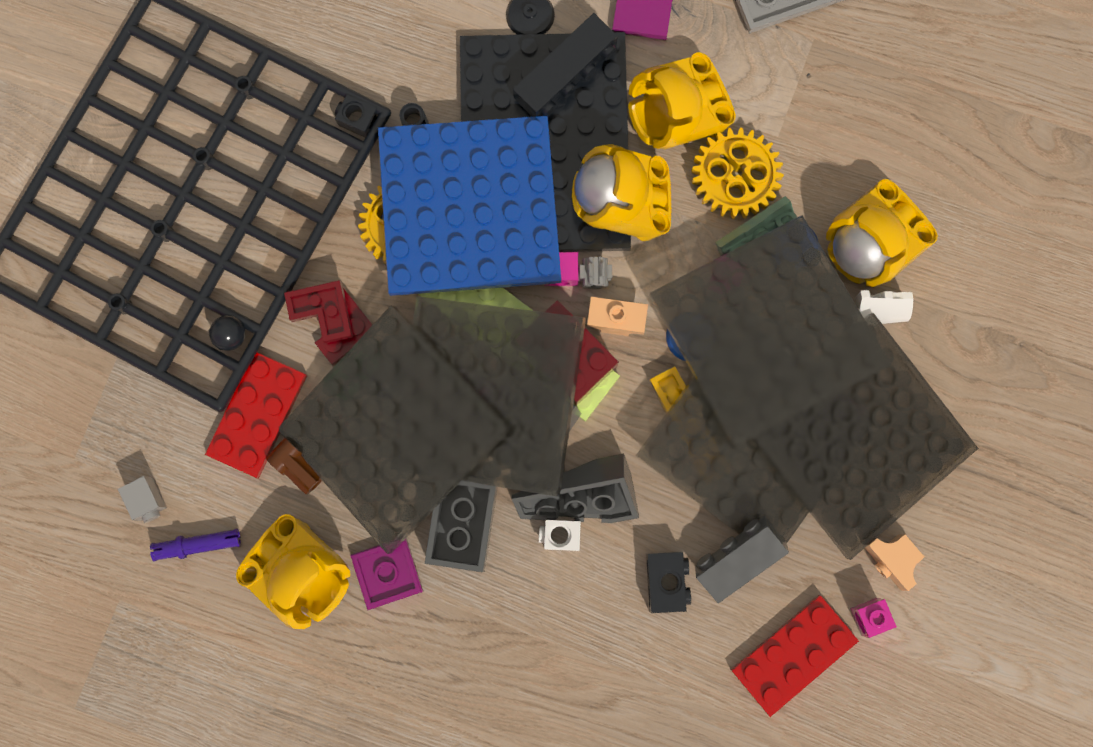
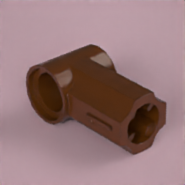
M285 437L265 459L279 473L286 475L302 492L308 495L321 483L324 476L303 457L304 453Z

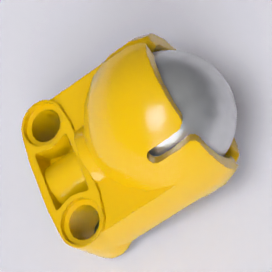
M614 144L594 147L585 155L581 162L583 164L582 167L575 174L572 188L574 210L584 222L595 228L635 236L641 241H649L669 232L672 212L669 167L664 158L661 156L651 157Z
M889 179L880 180L874 187L837 215L826 232V240L831 241L827 250L836 268L849 280L858 284L866 281V286L871 287L891 281L925 250L932 246L938 237L936 229L903 190Z

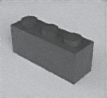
M765 516L760 520L754 519L744 527L743 532L738 536L727 538L720 545V549L713 554L708 553L698 560L695 566L696 578L719 604L789 553L787 542Z

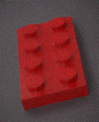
M256 353L236 388L205 455L259 479L267 462L265 458L272 452L307 375Z
M818 595L734 666L731 671L766 714L771 717L857 644L859 640L823 597Z

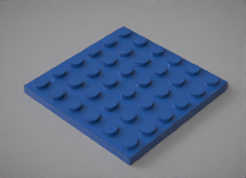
M547 116L378 127L389 296L561 283Z

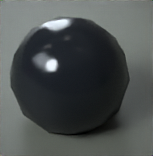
M224 315L218 317L212 322L209 329L210 340L219 350L231 351L237 349L243 344L246 336L243 323L235 316Z

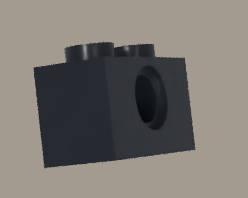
M683 552L646 554L649 612H687L686 605H691L690 587H685L684 575H689V559L683 558ZM671 573L676 577L677 584L674 589L665 590L661 585L662 577Z

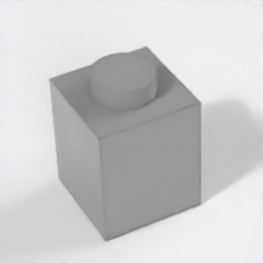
M142 476L118 489L132 520H143L144 523L150 522L160 517L159 512L167 508L153 477Z

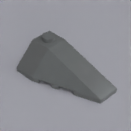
M624 453L592 460L512 495V501L520 519L556 520L558 517H574V521L584 522V518L601 519V523H615L639 518L632 475Z

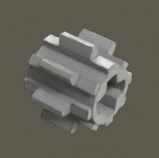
M583 258L582 265H579L578 281H582L583 288H607L608 281L612 279V265H608V258Z

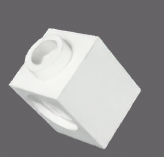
M546 520L545 526H540L539 543H545L544 549L579 551L581 521ZM556 527H563L568 532V539L563 544H557L551 538V532Z

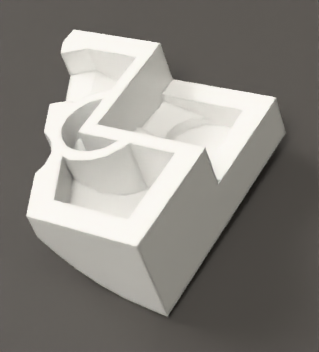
M869 290L860 291L855 297L857 309L851 315L852 327L908 322L913 310V293L883 291L870 295Z

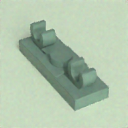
M784 196L716 241L720 257L740 264L739 258L746 254L751 258L753 256L751 251L764 244L777 232L785 235L787 234L786 227L791 223L796 227L799 226L791 201Z

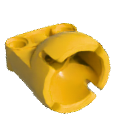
M696 52L691 57L647 68L637 74L629 86L628 94L634 98L644 94L643 97L634 99L628 104L633 127L643 142L653 145V148L666 150L708 136L716 137L718 132H724L733 124L736 118L730 97L710 58L701 52Z
M289 514L280 516L265 531L248 552L236 572L237 582L248 588L286 626L293 629H306L311 626V619L319 622L326 618L339 605L346 594L349 586L347 578L350 577V570L346 562L310 530L307 523Z

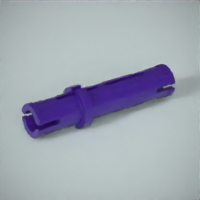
M238 528L188 538L177 536L175 540L151 543L150 550H154V552H150L153 562L173 557L184 559L187 558V555L241 547V540H238L241 536Z

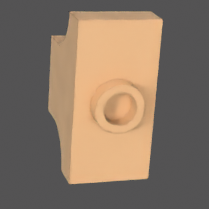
M591 297L587 327L599 329L602 333L616 335H644L648 304Z
M898 534L887 543L882 542L878 538H871L862 545L877 562L874 565L877 571L886 579L890 577L900 590L909 591L917 584L914 580L913 571L917 563L924 558V555L905 534Z

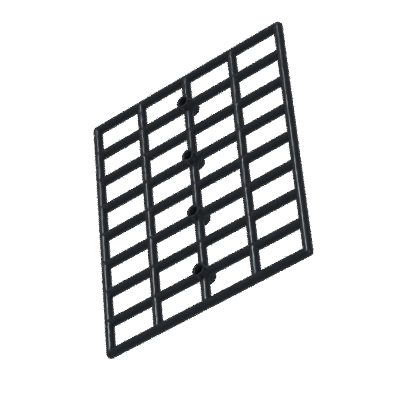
M139 0L0 233V256L4 249H7L53 275L38 301L1 281L0 294L211 409L222 412L225 410L285 304L284 293L290 292L294 288L379 137L378 127H385L391 116V110L176 0ZM152 1L199 24L197 31L185 50L138 27ZM210 30L258 54L246 76L236 77L195 56ZM131 36L179 60L165 85L117 62ZM268 60L317 84L304 110L255 86ZM189 65L238 90L224 115L175 91ZM110 71L158 94L144 121L96 97ZM328 90L343 98L346 95H350L377 107L376 114L378 116L364 141L313 116ZM255 98L297 120L283 146L234 122L246 99ZM168 101L217 125L205 148H195L154 127ZM89 106L138 130L123 156L75 132ZM307 126L357 150L343 177L293 152ZM227 131L277 156L262 182L213 156ZM148 136L195 160L196 163L182 187L133 162ZM69 141L116 165L102 192L54 168ZM287 161L337 187L323 213L272 188ZM213 169L256 191L242 218L192 193L205 170ZM127 172L175 196L163 220L155 221L112 198ZM47 177L95 201L81 228L32 203ZM266 197L317 223L302 250L252 224ZM186 202L235 228L220 255L174 231L172 228ZM105 208L152 232L153 237L140 259L91 234ZM26 212L74 237L59 264L11 239ZM245 234L296 260L281 287L231 261ZM163 241H171L214 264L200 291L150 266ZM84 244L134 269L120 294H113L70 271ZM225 270L275 296L260 324L210 298ZM144 275L193 301L179 328L132 304L130 298ZM63 280L106 302L111 308L97 333L48 307ZM203 307L220 316H235L243 323L246 330L254 333L239 361L189 335ZM121 314H128L172 338L157 366L107 339ZM182 344L233 371L218 398L167 372Z

